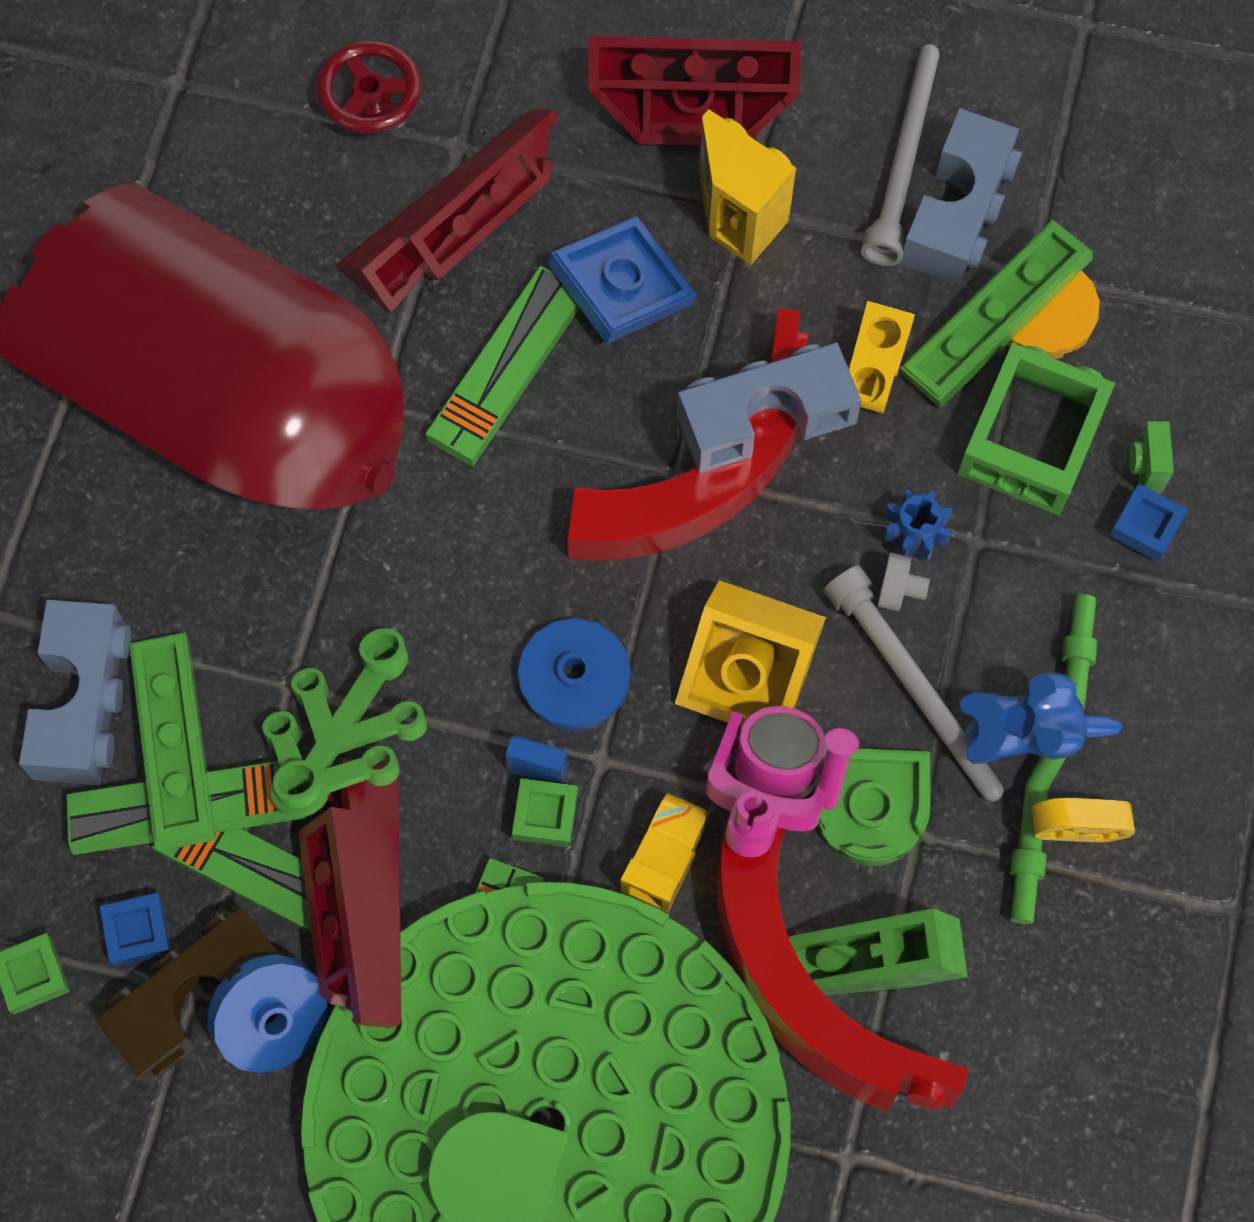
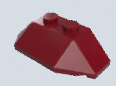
M589 36L588 91L639 144L700 146L702 116L708 109L723 119L729 118L736 121L745 129L748 136L754 138L800 94L802 41Z

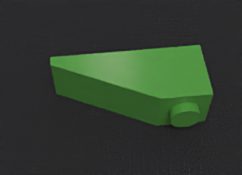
M934 908L789 936L800 962L811 979L826 996L916 987L968 977L960 919Z

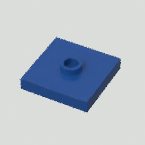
M638 216L551 252L547 263L606 344L692 306L697 296Z

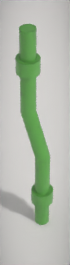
M1078 594L1073 599L1070 635L1065 636L1063 639L1061 661L1066 664L1065 676H1068L1076 684V696L1083 704L1085 711L1089 667L1095 665L1098 643L1096 639L1092 638L1096 598L1091 595ZM1040 757L1025 783L1018 849L1012 850L1009 874L1015 877L1010 921L1015 923H1034L1038 880L1045 878L1047 855L1041 852L1043 840L1035 838L1031 807L1039 802L1047 801L1048 789L1066 758L1051 760Z

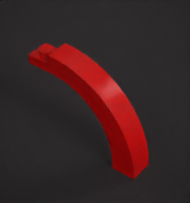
M778 308L771 363L789 358L796 350L807 346L808 332L798 331L800 311ZM765 409L757 412L749 419L755 433L752 457L699 474L697 467L672 479L631 489L600 490L575 487L568 533V558L590 561L636 558L682 546L708 534L743 510L772 481L786 461L799 436L800 429L797 422L791 415L782 410Z
M729 811L719 851L716 877L717 912L721 935L731 967L752 994L768 1023L772 1035L803 1066L829 1085L858 1101L888 1112L899 1091L908 1094L907 1099L920 1107L939 1110L945 1106L952 1109L963 1092L969 1068L890 1042L865 1029L826 997L800 962L788 937L781 914L777 869L779 850L785 829L778 827L773 843L766 853L757 857L741 856L728 846L725 838L731 813Z

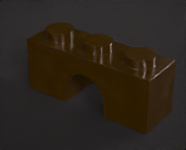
M243 907L233 914L230 911H224L210 920L201 930L203 935L201 939L185 951L182 948H177L166 954L153 967L155 974L136 989L134 986H128L117 992L104 1005L106 1012L95 1020L135 1074L147 1085L150 1086L197 1049L185 1032L181 1021L182 1008L193 992L206 986H219L225 978L230 981L234 975L241 972L238 967L251 959L273 954L280 955Z

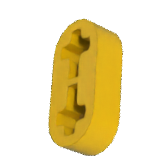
M1059 798L1042 801L1031 807L1034 834L1037 839L1110 842L1125 839L1135 834L1131 803L1126 801Z

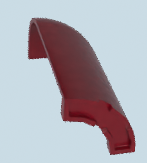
M134 182L118 185L84 201L83 213L66 227L57 223L32 250L30 254L37 260L25 276L20 287L12 284L9 286L0 305V357L200 479L248 499L301 509H331L352 505L386 494L387 489L393 482L395 477L394 463L404 425L403 389L392 353L375 325L362 311L339 295Z

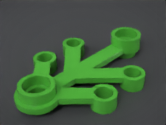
M387 628L377 629L363 638L360 643L359 652L365 668L333 717L326 700L329 688L324 674L316 668H305L294 675L291 687L297 702L305 707L316 740V744L305 761L302 760L296 745L300 740L301 732L295 717L289 712L278 711L272 713L264 720L262 725L263 733L268 745L275 750L281 767L274 776L270 791L274 806L280 813L295 818L309 816L324 806L330 792L364 780H368L369 783L375 786H385L392 783L398 777L400 767L396 755L387 746L372 747L364 753L362 758L330 767L338 754L392 735L403 741H413L420 738L427 729L424 711L418 703L413 701L401 702L387 713L359 722L384 681L397 678L408 663V652L404 639L397 631ZM310 684H318L312 690L303 691ZM406 718H417L410 724H400ZM280 728H289L288 731H286L283 734H274ZM377 763H389L383 769H372ZM307 789V790H306L305 792H303V793L296 794V793H297L298 791H300V790Z

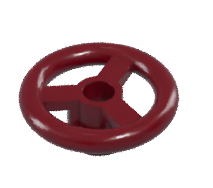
M375 40L351 43L337 50L324 63L317 81L318 100L326 115L342 128L358 133H378L399 125L414 111L421 94L420 73L411 57L397 46ZM377 56L385 58L399 67L404 78H383L377 72L369 71L361 57ZM346 64L354 78L350 98L341 108L333 95V81L338 71ZM392 96H403L400 103L392 109Z

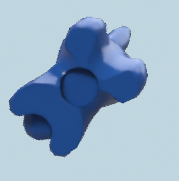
M1053 672L1042 673L1030 679L1029 691L1022 696L1008 697L974 692L964 696L959 703L961 711L974 718L966 728V739L970 745L967 748L966 757L972 764H982L1011 755L1029 753L1051 760L1072 757L1083 748L1086 737H1105L1118 734L1122 730V724L1118 720L1104 715H1085L1083 704L1076 696V684L1068 676Z

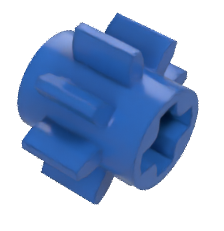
M906 489L902 507L896 504H888L884 517L894 524H890L886 528L883 538L884 541L895 540L901 548L900 555L908 556L909 553H921L927 561L931 559L934 542L947 546L952 532L943 527V525L949 522L953 511L951 508L941 509L940 505L935 501V491L932 490L927 496H914L910 489ZM916 520L924 523L920 530L912 527Z

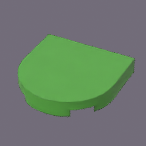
M858 749L852 754L849 759L838 805L833 809L823 808L816 826L825 844L841 858L865 866L886 865L907 855L920 841L929 820L930 752ZM818 783L813 789V795L815 794Z
M498 1112L479 1113L461 1120L444 1134L432 1155L429 1169V1185L438 1211L447 1222H543L569 1133Z

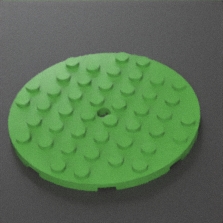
M535 882L526 883L527 886L508 887L487 893L482 891L448 903L420 918L400 933L401 1023L393 1028L356 1025L352 1022V1012L344 1006L336 1005L319 1039L308 1074L303 1101L301 1131L305 1171L310 1191L309 1197L317 1222H447L433 1201L429 1185V1169L432 1155L444 1134L456 1123L475 1114L498 1112L530 1121L532 1115L543 1108H552L558 1111L563 1116L565 1122L563 1132L569 1133L543 1222H773L777 1214L787 1177L790 1154L791 1113L786 1083L779 1060V1051L768 1023L740 977L709 943L703 942L686 927L669 918L670 915L631 896L599 887L574 883Z

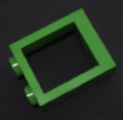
M1012 342L966 449L957 475L1060 516L1072 491L1115 383L1104 379L1098 371L1085 366L1074 367L1053 359L1048 352L1034 346L1023 347ZM1013 378L1089 407L1064 471L987 440Z

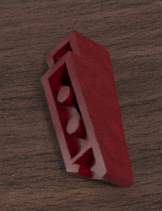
M533 109L340 260L337 263L339 270L387 312H392L424 273L429 279L439 280L550 181L552 161L547 159L546 155L550 126L556 125L558 120L556 112L548 109Z
M342 758L333 766L340 765L353 760ZM376 764L372 769L379 770L386 766ZM398 777L392 783L385 786H375L369 783L368 780H364L330 792L324 806L317 811L318 817L298 831L319 994L330 1004L344 1006L353 1014L352 1022L356 1025L393 1028L402 1021Z

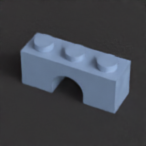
M959 108L943 147L935 178L957 186L964 193L965 198L954 202H945L926 195L923 196L906 238L903 259L900 265L959 286L967 267L975 270L978 269L988 239L980 237L985 223L995 226L1005 199V195L997 193L1002 180L1012 182L1023 153L1014 149L1019 128Z
M838 342L824 347L814 344L796 350L789 358L768 364L766 361H757L746 365L735 375L719 380L708 377L691 383L684 391L678 392L677 417L700 474L752 457L755 433L749 419L759 411L778 409L788 413L797 422L803 439L807 440L856 424L862 400Z
M57 600L46 601L38 655L50 672L71 673L79 676V686L71 701L60 708L53 710L28 709L19 765L32 780L101 785L103 768H110L112 765L115 740L114 735L109 733L112 713L120 711L123 699V682L121 679H117L120 658H128L131 643V627L126 625L115 605Z

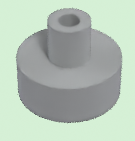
M889 552L877 607L899 612L904 596L921 600L926 599L930 578L909 574L912 557Z

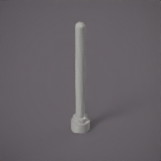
M932 44L924 45L919 51L880 217L873 222L872 226L866 229L861 247V254L866 260L882 266H894L903 259L906 235L903 233L904 229L900 221L939 59V50Z
M854 566L837 576L823 590L836 610L843 609L847 616L852 614L855 616L982 797L990 802L999 800L1004 792L1003 785L987 763L972 764L967 759L966 751L970 745L967 742L966 733L872 603V600L875 598L870 590L873 583L861 566Z

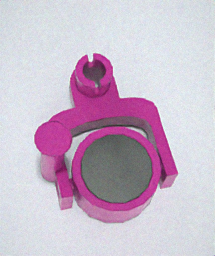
M783 706L762 708L750 715L743 725L744 715L733 711L708 773L706 783V795L711 801L731 811L725 836L728 846L741 856L757 857L769 850L778 827L791 831L804 832L813 830L819 822L823 808L833 809L838 805L850 756L859 748L858 737L852 731L844 728H834L824 735L822 727L811 716L795 708ZM736 746L734 770L738 780L734 779L726 771ZM818 783L815 794L808 799H802L809 795Z

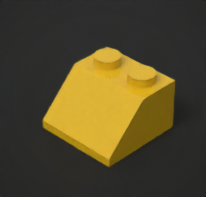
M719 580L704 606L675 704L727 723L734 711L744 715L742 725L750 715L762 708L775 706L795 708L826 617Z

